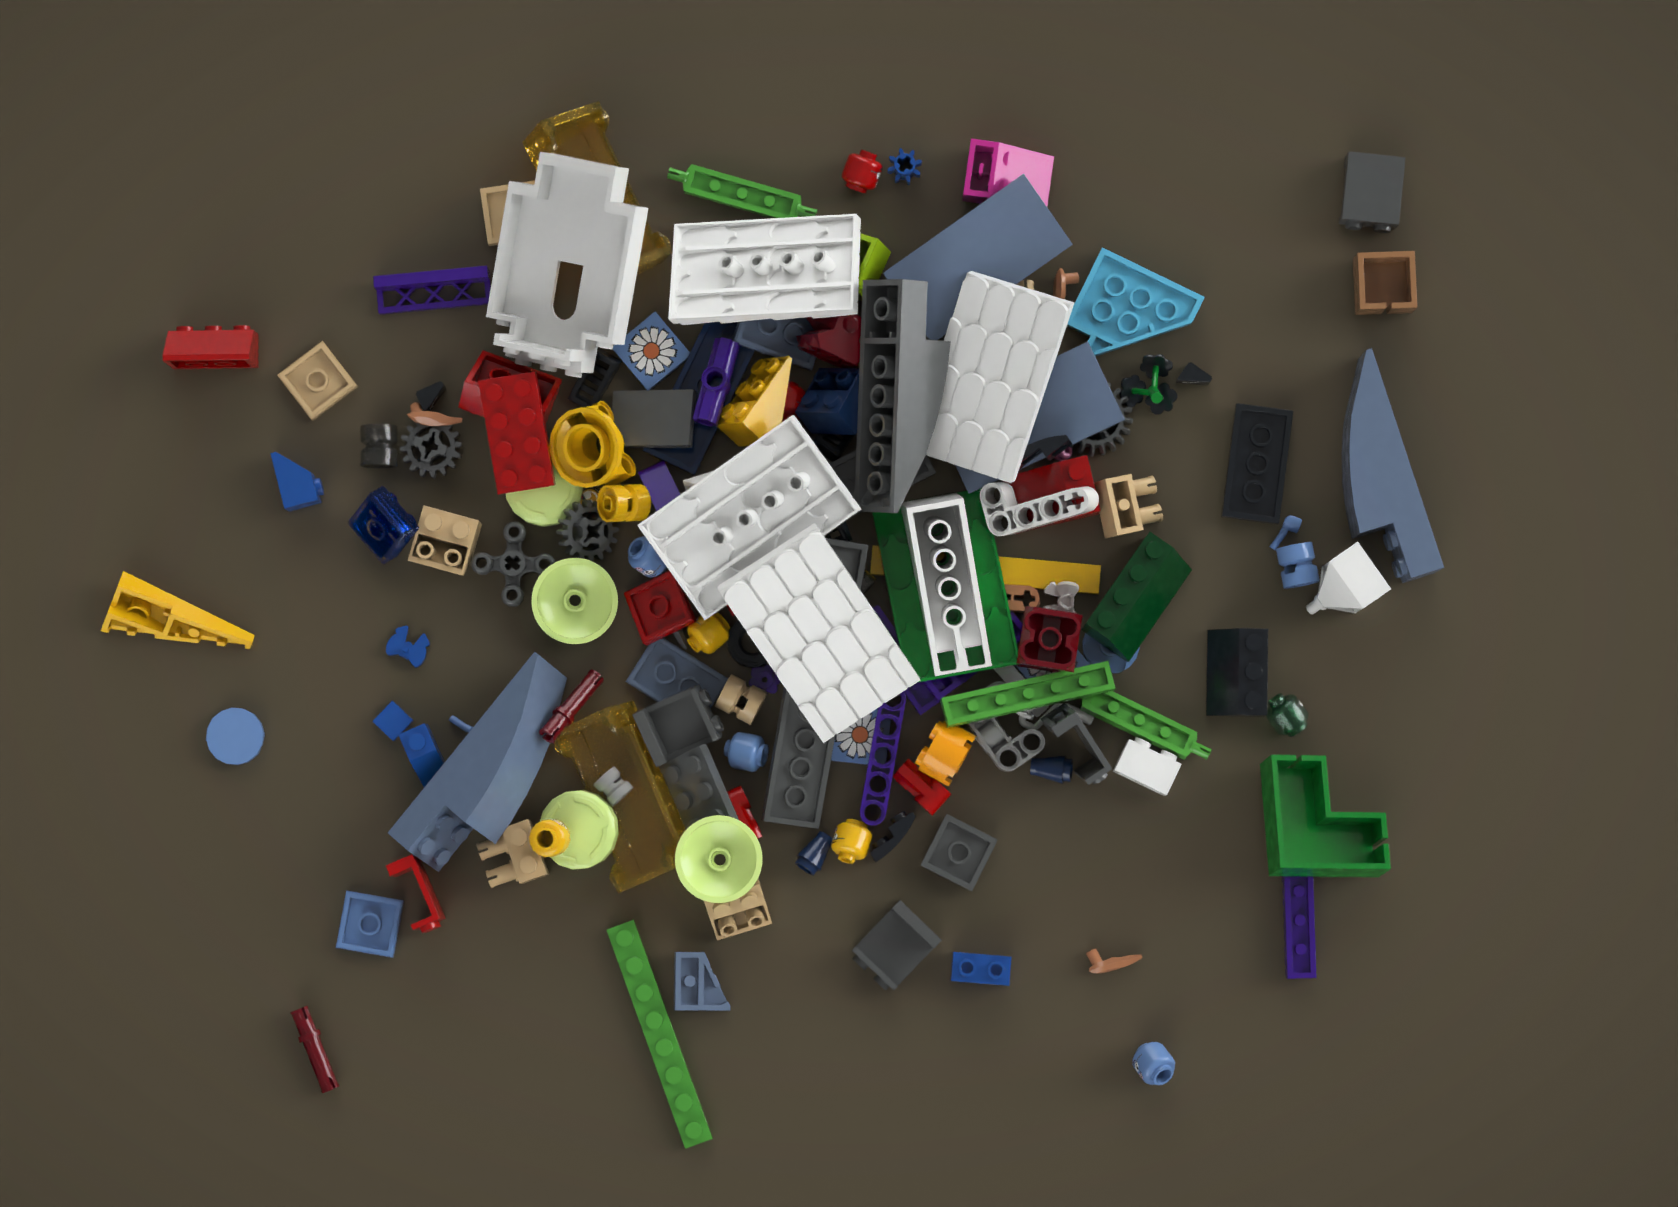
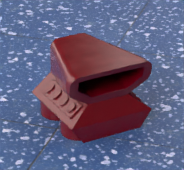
M855 314L817 319L806 317L814 331L811 330L796 336L799 350L839 368H847V366L858 367L860 362V316Z
M1025 606L1016 666L1049 672L1067 671L1074 673L1083 615Z

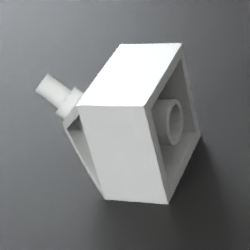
M1356 542L1322 566L1318 594L1315 595L1312 602L1306 605V609L1312 615L1319 610H1326L1327 608L1355 614L1391 590V588L1359 542Z

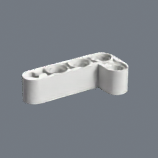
M1006 482L988 483L980 491V501L988 529L996 536L1012 535L1095 510L1099 503L1097 491L1089 486L1071 488L1021 504H1017L1014 490ZM996 488L999 490L1001 496L998 502L994 498V491ZM1084 497V502L1073 505L1071 500ZM1054 501L1059 504V513L1057 515L1052 510ZM1029 508L1034 514L1032 522L1027 518V510ZM1003 516H1005L1008 520V526L1006 530L1002 527L1001 524Z

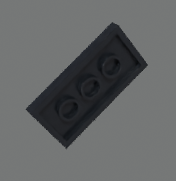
M1236 403L1221 517L1279 524L1293 411Z

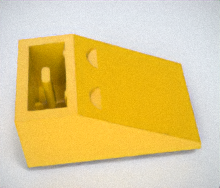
M790 356L758 360L752 366V373L749 378L737 387L735 391L736 396L732 402L722 409L717 427L739 447L751 445L782 423L792 364Z

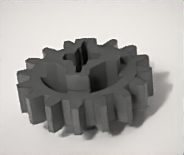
M416 423V428L408 425L406 428L410 435L401 436V439L407 444L401 446L400 451L408 454L403 458L404 463L412 462L409 468L412 472L419 468V475L424 478L426 473L430 472L431 477L436 479L438 471L446 476V467L456 468L453 459L462 458L456 452V449L462 448L463 444L455 441L461 436L458 431L450 432L453 425L431 427ZM430 429L428 434L422 437L418 436L421 432ZM443 432L449 438L450 447L442 442ZM434 441L438 449L437 451L432 450L429 454L425 446L426 444L431 445ZM413 447L421 452L420 462L414 456ZM441 457L446 458L440 464L433 465L435 460Z
M583 499L582 505L579 502H573V510H563L567 516L566 519H558V522L563 525V529L556 530L557 534L563 535V539L558 543L562 546H568L564 553L567 555L574 554V558H584L592 562L594 557L595 559L602 560V551L611 553L610 542L617 543L618 540L612 536L613 533L619 531V528L613 527V522H605L601 519L597 510V501L592 503L591 500ZM593 512V515H588L587 518L582 517L581 514ZM589 544L595 546L588 550L582 549L583 547H587Z

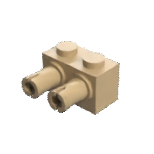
M1132 474L1094 482L1099 496L1100 518L1105 539L1144 530V524L1163 521V513L1153 514L1154 512L1162 511L1159 504L1139 508L1137 502L1138 496L1156 494L1157 485L1147 486L1151 483H1156L1153 476L1133 480Z
M530 819L509 825L496 844L490 840L476 843L478 851L488 848L487 851L479 853L482 861L504 852L510 855V863L485 871L487 878L497 875V878L488 881L491 888L515 879L520 884L549 875L544 857L534 852L530 845L529 835L533 828Z

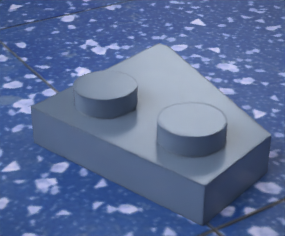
M674 952V1010L730 1011V1004L720 988V983L710 967L705 952Z

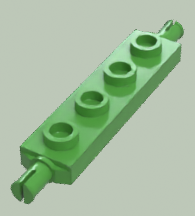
M693 164L690 165L686 172L670 167L667 179L683 183L685 194L769 218L816 216L818 210L803 206L801 195Z
M1113 691L1080 698L1082 699L1081 711L1135 737L1141 738L1183 760L1191 752L1205 760L1210 755L1211 748L1196 742V731Z

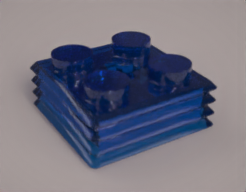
M384 486L370 492L348 521L349 526L382 564H386L396 558L419 530L415 518L403 509L398 503L397 497Z

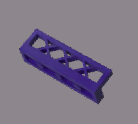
M487 265L373 276L374 288L377 291L379 315L488 305L491 280L490 270ZM484 282L486 298L473 299L466 293L473 283ZM466 284L463 287V289H461L458 285ZM452 285L459 291L452 301H444L438 296V293L444 286ZM429 287H437V289L433 292ZM418 288H424L431 294L426 302L422 304H416L409 297ZM410 289L406 294L401 291ZM396 291L403 298L396 306L385 307L383 292ZM463 295H464L466 298H468V299H465V300H459ZM434 298L440 301L431 303ZM406 300H407V301L410 302L412 305H403V304H404V303L406 302Z

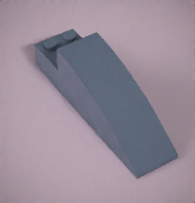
M1371 348L1358 358L1343 423L1341 454L1345 510L1352 539L1385 529L1386 534L1383 535V541L1387 551H1392L1395 560L1392 562L1393 572L1396 578H1401L1402 583L1434 574L1443 569L1444 565Z
M534 652L402 814L388 834L407 851L438 872L449 861L462 842L467 839L473 829L496 844L517 813L541 767L550 743L542 738L546 733L540 735L539 731L553 716V710L560 706L567 677Z

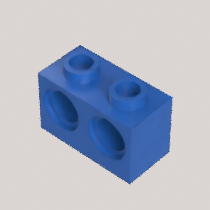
M952 952L950 981L1009 986L1012 957Z

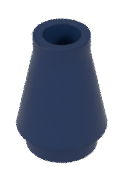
M1066 755L1032 758L1030 775H1036L1061 784L1064 781L1071 782L1073 759H1067Z
M819 831L817 836L796 855L798 859L795 864L804 872L814 876L817 871H821L833 839L826 833Z

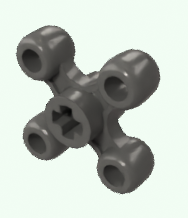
M513 521L506 524L503 530L504 538L507 541V548L504 554L494 557L485 552H478L471 558L470 563L473 571L479 575H487L493 571L501 572L506 579L505 587L501 593L502 601L509 607H518L522 604L525 597L520 584L522 577L529 572L541 575L544 571L540 567L541 563L547 560L552 565L556 560L553 556L546 553L532 558L524 555L522 552V542L526 538V529L520 522ZM512 529H519L520 533L517 537L513 538L510 536ZM512 558L515 561L520 559L521 561L518 562L520 568L518 570L513 568L507 570L510 566L507 563L509 559ZM481 559L487 560V565L484 568H478V562ZM511 591H516L518 594L517 598L512 601L509 600L508 594Z

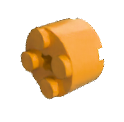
M939 721L935 724L928 737L933 740L930 747L925 746L921 750L915 764L919 765V771L949 787L953 780L948 778V776L953 778L955 773L957 774L972 747L967 742L968 740L973 742L976 736L959 726L947 728L945 721L944 723Z

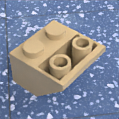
M423 505L408 561L464 576L475 552L482 523L476 519Z
M759 878L750 891L734 901L726 903L704 901L717 940L772 924Z

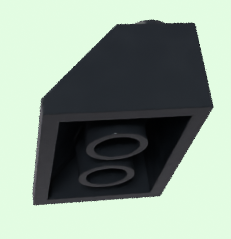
M1231 628L1207 630L1206 716H1267L1268 629Z

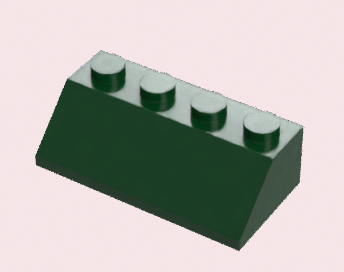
M1149 531L1081 630L1129 662L1192 569L1172 546Z

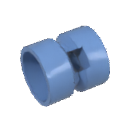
M1312 542L1298 543L1276 549L1278 563L1284 567V570L1281 572L1284 589L1320 582L1317 566L1312 564V560L1315 558Z

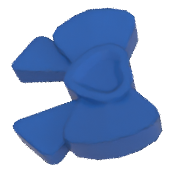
M402 626L396 628V634L387 642V655H399L409 660L413 667L419 668L426 659V647L430 646L426 634L423 633L415 644L412 645L411 642H406L409 627Z

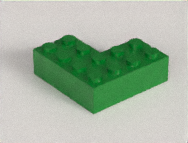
M1270 755L1260 763L1269 876L1380 877L1391 869L1389 844H1382L1373 850V847H1376L1388 838L1386 813L1331 812L1326 756L1301 755L1296 759V755Z

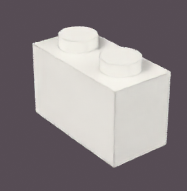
M1136 737L1134 741L1128 739L1113 772L1160 795L1166 796L1182 765L1176 762L1177 756L1163 749L1161 753L1151 750L1152 744L1141 738Z

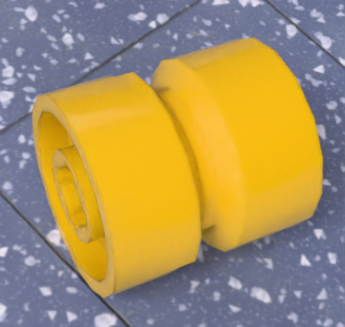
M628 484L624 486L605 485L598 493L597 510L599 516L605 522L644 521L650 513L651 497L647 488L642 484Z

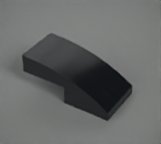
M1066 435L1041 439L1027 445L1019 469L1042 452L1051 461L1072 445V442Z

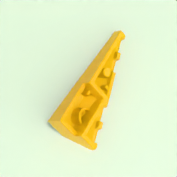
M124 571L101 628V631L109 633L111 629L127 631V635L135 636L137 632L155 634L157 639L199 643L201 640L217 641V646H225L227 643L243 644L245 649H250L255 636Z

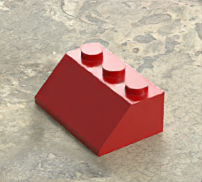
M247 325L233 326V330H222L221 326H205V330L194 331V327L178 326L176 331H168L163 361L172 369L258 368V333L255 330H251V327Z
M483 350L464 381L458 408L484 417L479 380L536 371L546 424L563 379L528 366L515 364L514 361Z

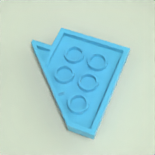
M1102 247L1075 301L1067 327L1090 337L1088 342L1096 357L1191 325L1205 297Z

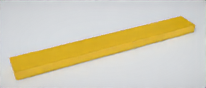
M873 545L870 575L884 576L879 546ZM944 552L937 555V561H941L944 558ZM998 556L1004 584L1025 585L1038 590H1044L1051 582H1055L1057 585L1059 582L1070 581L1079 585L1077 593L1099 594L1101 565Z

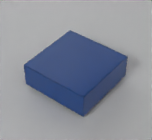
M391 701L372 722L392 741H395L399 737L398 734L403 733L414 720L394 701Z

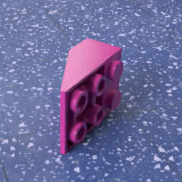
M971 139L962 201L981 204L1024 174L1042 201L1048 206L1054 156L1000 142Z

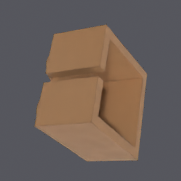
M1415 251L1362 252L1355 255L1353 258L1355 315L1382 314L1385 309L1386 314L1413 313L1417 309Z

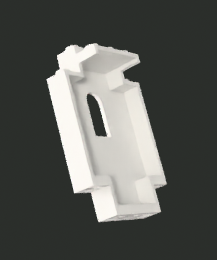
M540 152L534 185L509 181L486 317L497 319V325L510 327L509 334L495 333L493 345L504 347L503 352H505V356L515 358V364L532 366V362L538 363L541 370L557 372V368L565 370V375L582 378V373L594 372L598 347L613 349V345L625 344L648 208L623 203L629 168ZM561 261L583 266L576 310L566 320L559 318L554 311V297Z

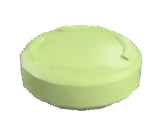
M553 463L556 485L506 493V500L514 513L529 524L541 527L560 524L558 519H566L567 517L563 510H573L572 503H580L583 487L574 486L563 479Z
M586 790L567 791L553 798L543 810L540 821L546 819L560 820L567 826L570 832L568 848L564 853L550 857L558 865L573 870L591 868L603 862L614 850L619 835L618 819L611 805L599 794Z

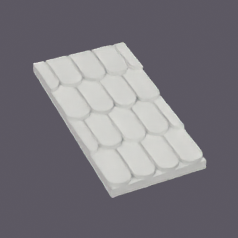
M857 214L674 224L668 319L673 324L691 325L720 322L723 324L762 319L784 320L804 317L817 319L858 314L861 218Z
M974 271L967 273L944 341H951L948 370L936 425L926 452L927 456L974 470L975 472L998 478L1008 483L1016 480L1074 302Z
M793 415L637 526L703 619L706 620L728 605L717 586L815 523L822 534L826 536L862 509L853 499L823 454L818 450L795 415Z
M815 523L717 586L728 606L823 743L920 681L918 674Z

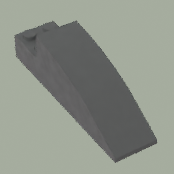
M907 279L863 280L855 501L862 509L859 512H899L925 458L936 425L948 370L951 341L926 340L928 281Z

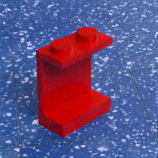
M411 854L385 865L389 876L398 877L413 870L432 916L411 924L412 930H421L422 933H427L441 927L439 921L446 918L422 861Z

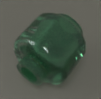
M1280 693L1269 700L1268 704L1270 707L1267 709L1266 718L1279 735L1293 737L1306 728L1309 714L1294 694L1284 696Z

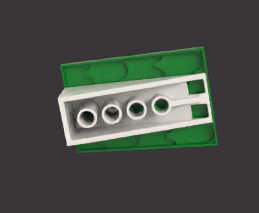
M981 489L970 494L967 490L903 501L898 513L872 512L898 645L918 674L919 682L1017 664L1018 647L995 537L988 529L980 501ZM944 552V558L941 561H937V555Z

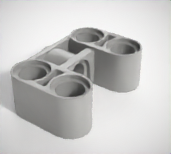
M996 681L987 686L986 688L1006 683L1002 681ZM997 717L967 723L972 734L976 736L975 739L989 755L996 767L1003 772H1011L1037 755L1045 745L1043 734L1036 729H1028L1012 739L1005 732ZM1032 734L1038 738L1039 746L1036 750H1028L1024 746L1023 740L1025 736ZM1011 751L1015 755L1016 761L1013 766L1006 767L1000 762L1002 752Z

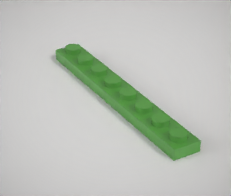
M631 920L607 929L610 942L684 1147L686 1149L713 1139L635 921Z

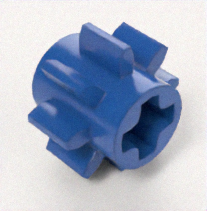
M900 148L899 155L896 158L889 156V161L894 166L889 167L887 173H895L896 184L901 179L906 180L907 185H910V178L912 176L920 177V172L915 167L921 166L922 160L915 161L913 158L914 150L907 154ZM905 162H909V169H905L904 172L900 171V164L904 165Z

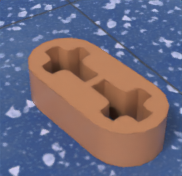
M1004 584L1007 597H1011V600H1008L1010 612H1025L1023 601L1015 600V598H1023L1025 593H1030L1031 598L1035 599V602L1029 603V607H1039L1040 596L1035 588L1025 585Z

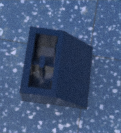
M819 368L795 411L812 434L856 435L859 368Z

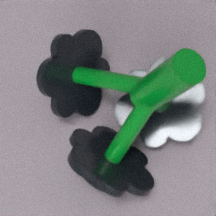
M1161 354L1145 355L1142 360L1143 363L1140 365V370L1146 372V376L1152 379V385L1146 389V383L1141 381L1138 375L1125 377L1121 381L1122 390L1120 398L1127 397L1128 401L1125 405L1133 408L1136 403L1143 401V395H1148L1145 398V403L1150 406L1153 414L1160 415L1164 410L1167 412L1173 409L1172 403L1178 398L1177 392L1170 389L1169 384L1162 383L1160 386L1158 385V377L1168 376V371L1173 368V362L1165 359V356Z

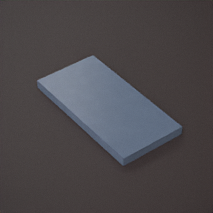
M1022 174L882 274L886 279L928 281L926 337L929 340H938L947 332L962 283L968 272L974 271L1017 284L1073 244L1029 180Z
M1089 342L1083 343L1056 357L1027 445L1041 439L1066 435L1073 445L1125 420ZM1042 452L1021 469L1046 458V456ZM955 465L969 494L981 489L988 483L999 480L998 478L996 479Z

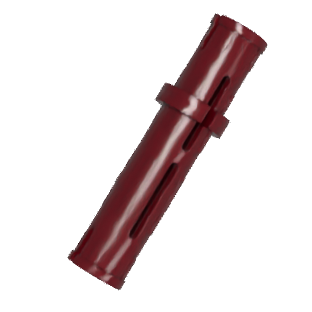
M589 670L564 703L553 710V716L539 731L540 735L546 733L542 737L545 741L554 743L566 726L572 725L575 715L597 688L603 684L604 678L600 677V673L595 670Z
M308 1005L290 1012L300 1035L298 1037L299 1043L303 1042L321 1092L325 1093L339 1087L319 1037L321 1035L320 1029L316 1030Z

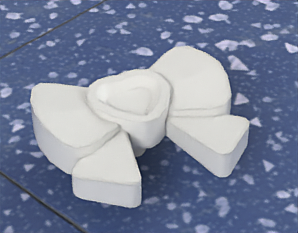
M1070 581L1059 582L1057 585L1055 582H1051L1044 589V593L1058 596L1057 604L1043 606V608L1076 613L1074 609V596L1079 591V585Z

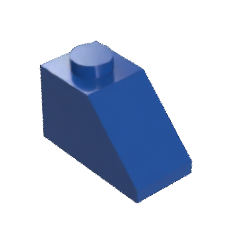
M277 452L270 453L284 509L289 512L322 503L320 495H324V489L320 478L316 479L315 475L281 454Z
M423 723L398 735L411 765L423 787H425L445 761L429 725Z

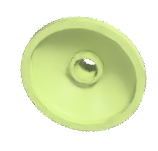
M566 558L553 563L538 577L532 592V610L538 625L553 639L567 644H583L601 636L612 624L618 608L617 589L611 576L600 565L583 558ZM572 595L580 597L581 602L579 605L574 606L570 603L569 599Z
M715 815L696 821L683 833L676 847L675 867L681 883L692 895L707 902L726 903L742 897L755 885L762 869V849L756 835L746 824L729 816ZM719 854H723L726 858L723 865H717L715 862V857Z

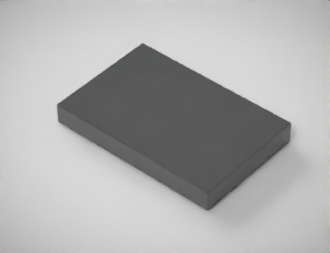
M693 389L613 391V422L623 436L624 448H692L693 415L696 408L697 392Z

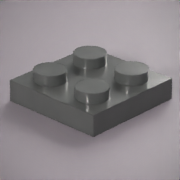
M946 814L920 866L973 891L998 839Z

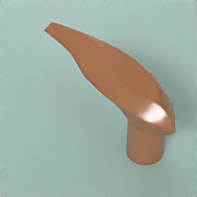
M1060 268L1054 279L1053 296L1065 299L1066 285L1079 283L1078 272L1064 273V270Z
M418 402L411 404V412L407 414L412 421L431 427L462 423V418L450 417L438 412L423 411L421 404Z
M1097 949L1086 953L1092 965L1089 968L1091 973L1114 971L1142 959V955L1139 954L1111 957L1102 961Z

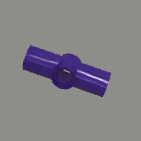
M715 338L707 368L702 373V386L694 411L693 421L709 427L718 426L725 397L731 390L730 380L740 348L739 343L727 338ZM714 378H723L719 386H710Z

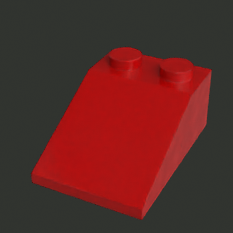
M1087 455L1018 473L1016 480L1009 483L1014 490L1017 504L1071 488L1089 486L1096 490ZM1084 497L1071 501L1073 505L1081 504V502H1084ZM1054 501L1052 510L1057 515L1059 513V504ZM1098 503L1095 510L1030 530L1098 515L1101 511L1100 505ZM1029 508L1027 510V518L1032 522L1034 514Z

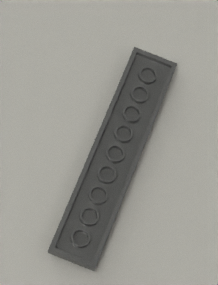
M826 538L861 590L869 545ZM785 687L783 689L761 820L819 829L835 735L823 743Z

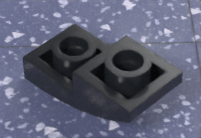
M902 811L890 819L892 825L888 829L894 838L889 840L885 836L872 844L874 850L870 852V855L875 863L892 851L906 835L916 817L913 812L907 815L905 811Z

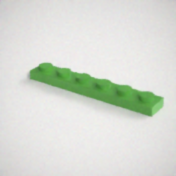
M1109 661L1074 668V673L1067 671L1055 672L943 697L940 699L946 726L949 728L1114 691L1115 684Z

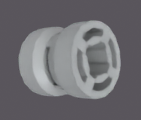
M615 766L603 774L593 785L599 792L605 793L607 801L612 807L619 803L634 788L628 781H624L620 777V772Z

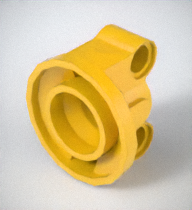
M599 401L591 406L567 411L556 421L551 432L549 448L552 463L560 476L574 486L590 488L600 485H617L636 474L635 463L628 454L624 453L625 443L623 436L613 422V412L606 402ZM597 438H599L601 452H599L597 449Z

